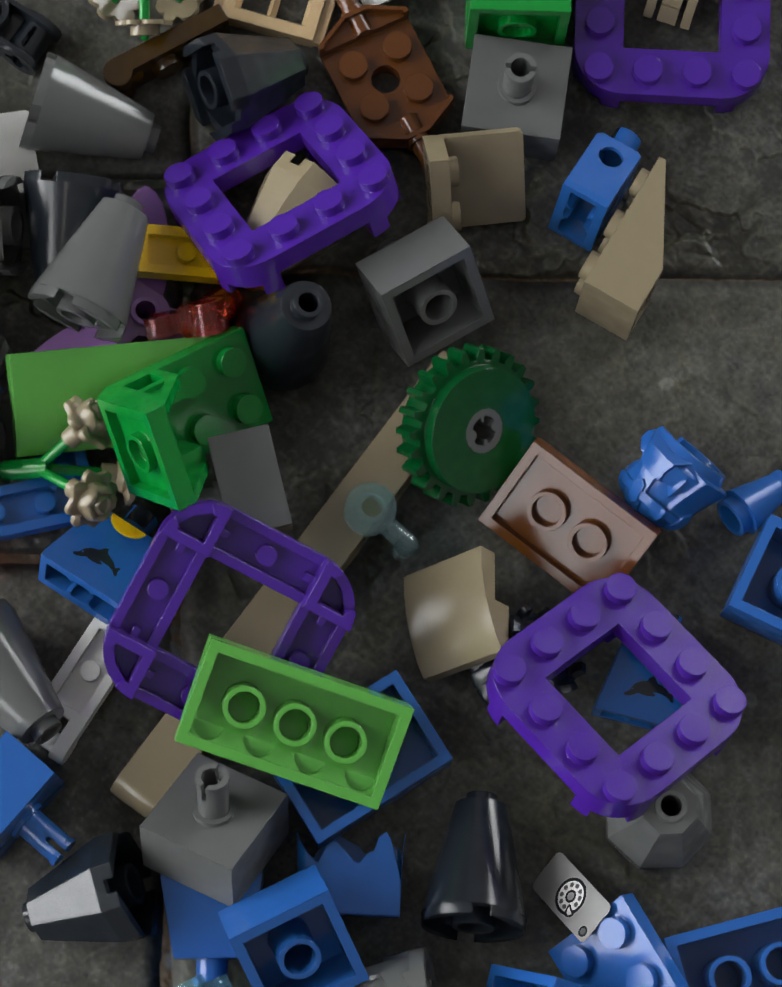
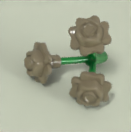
M74 395L63 403V407L68 415L67 422L69 426L61 433L62 439L41 458L3 460L0 464V475L4 481L44 478L64 489L66 497L69 498L64 511L71 516V524L75 527L87 524L94 528L100 521L107 520L111 511L116 507L117 490L123 494L125 506H130L134 502L136 495L129 493L118 461L116 464L101 463L100 467L53 463L69 447L76 448L83 441L91 443L101 450H104L112 443L97 400L90 397L84 401ZM63 476H78L82 478L81 481L76 478L69 480Z

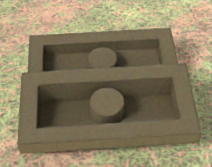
M479 546L404 577V598L408 629L423 680L431 683L495 659L500 648L509 640V606L495 600L494 552Z

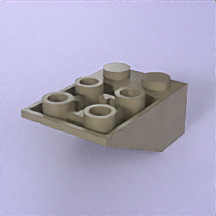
M660 156L651 171L642 168L628 191L630 196L623 209H617L603 233L605 237L598 252L592 250L578 275L580 279L573 291L580 295L575 312L626 341L649 304L663 271L666 160Z

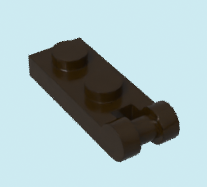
M217 4L161 33L160 36H155L108 61L103 69L106 84L133 100L138 87L155 78L162 80L175 75L180 71L184 63L192 60V56L183 58V47L199 37L213 33L230 34L229 19L221 5Z

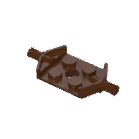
M336 0L342 11L341 18L318 45L319 57L350 118L377 148H407L408 152L414 151L424 173L422 136L432 135L453 108V94H447L408 19L409 10L407 6L363 5L358 0ZM388 73L398 79L399 86L392 92L383 93L374 88L372 81L377 75Z

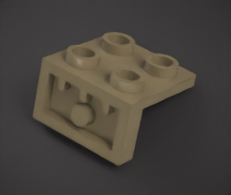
M511 127L422 136L427 224L443 215L459 232L462 231V227L518 222L526 218L524 142L521 128Z

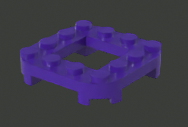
M574 0L572 73L574 78L577 77L588 92L601 99V105L618 108L620 101L715 106V113L730 112L734 110L735 106L748 100L758 90L768 69L770 60L771 0H719L718 52L623 48L625 0Z
M314 91L306 92L300 95L294 103L263 116L250 128L215 141L209 148L192 156L185 162L171 165L164 173V179L167 183L165 197L178 227L183 228L215 271L220 285L230 293H233L236 287L251 288L263 286L266 294L279 291L285 287L280 272L364 225L374 237L383 233L390 227L387 216L395 207L397 200L402 199L388 159L339 105L323 100L322 95ZM301 150L310 161L316 160L337 183V185L319 192L315 197L288 212L275 216L270 222L253 231L223 194V192L274 165L286 151L294 154Z
M198 500L181 511L174 510L166 517L111 616L103 638L104 663L110 678L115 683V687L131 700L135 697L178 720L181 719L197 666L158 647L206 557L210 556L298 602L270 655L324 673L346 630L350 632L356 614L351 584L342 569L331 558L241 510L216 500Z
M615 573L609 578L598 579L584 585L509 639L498 651L488 672L486 683L490 702L487 711L497 726L504 720L510 723L575 793L570 804L586 817L592 811L606 817L625 818L627 822L642 816L650 804L713 754L717 756L740 724L742 713L747 703L745 694L738 688L732 676L649 591L636 584L633 578L624 573ZM616 637L682 705L681 708L620 755L605 742L549 682L605 640L609 643Z

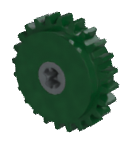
M465 343L463 350L450 347L447 350V359L438 356L431 358L433 367L429 371L420 369L417 373L420 380L415 387L407 388L406 392L409 398L406 406H400L399 412L403 414L402 425L396 427V433L402 435L403 443L396 449L397 453L408 457L402 465V469L413 475L412 485L423 489V494L452 506H457L458 502L468 507L473 506L475 498L487 502L490 500V490L499 491L530 445L537 439L533 434L534 427L540 422V418L535 416L534 407L539 404V398L531 396L529 393L535 383L533 380L523 377L527 368L524 365L515 363L513 355L481 344L479 347Z

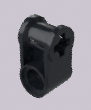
M0 0V56L18 70L28 75H35L39 70L37 62L52 42L58 43L62 33L52 21L42 14L26 8L15 0Z

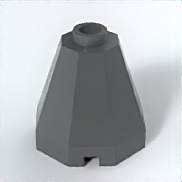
M689 773L650 804L646 812L639 818L627 822L625 818L606 817V840L636 869H681L712 837L710 792ZM664 803L671 810L669 816L663 813L661 804Z

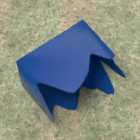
M298 830L296 831L297 872L315 864L340 916L400 917L403 855H401L398 847L392 846L391 838L387 832L379 837L374 851L367 854L359 846L339 836L318 849L312 858L301 843ZM405 834L404 844H403V853H404V847H405V841H406V834Z

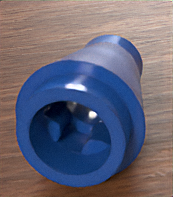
M777 469L767 476L725 491L728 496L717 503V512L721 521L730 532L736 536H742L745 533L754 534L769 515L773 514L782 504L781 470Z

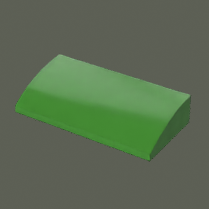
M210 336L5 355L15 456L44 455L62 439L61 433L69 426L67 422L68 415L63 407V403L74 395L84 401L90 397L97 400V397L105 387ZM83 441L76 448L69 447L64 452L93 450L99 448L91 443H86ZM112 443L106 448H113Z
M209 633L174 740L378 810L415 709L408 702Z

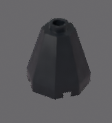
M213 33L199 37L183 47V58L192 56V66L183 69V82L196 119L202 126L212 124L217 129L209 133L215 141L250 128L263 116L267 115L305 86V76L309 71L308 60L304 51L297 47L289 38Z
M110 832L91 839L28 888L27 900L23 903L22 907L23 918L28 929L33 933L36 932L41 940L129 942L156 935L159 900L156 889L148 892L145 890L143 878L150 877L152 874L150 868L143 866L142 851L129 832Z

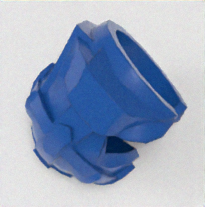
M663 425L656 429L647 430L641 436V459L633 461L624 470L622 469L618 477L619 487L624 494L625 502L654 525L666 530H678L685 527L696 513L728 496L721 487L726 479L724 474L683 437L677 440Z

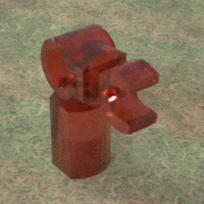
M222 286L214 287L205 293L200 300L181 304L178 310L152 313L150 315L151 318L143 320L147 339H161L176 334H182L184 338H196L226 332L230 329L229 323L240 313L242 308L241 295L237 289L230 293Z

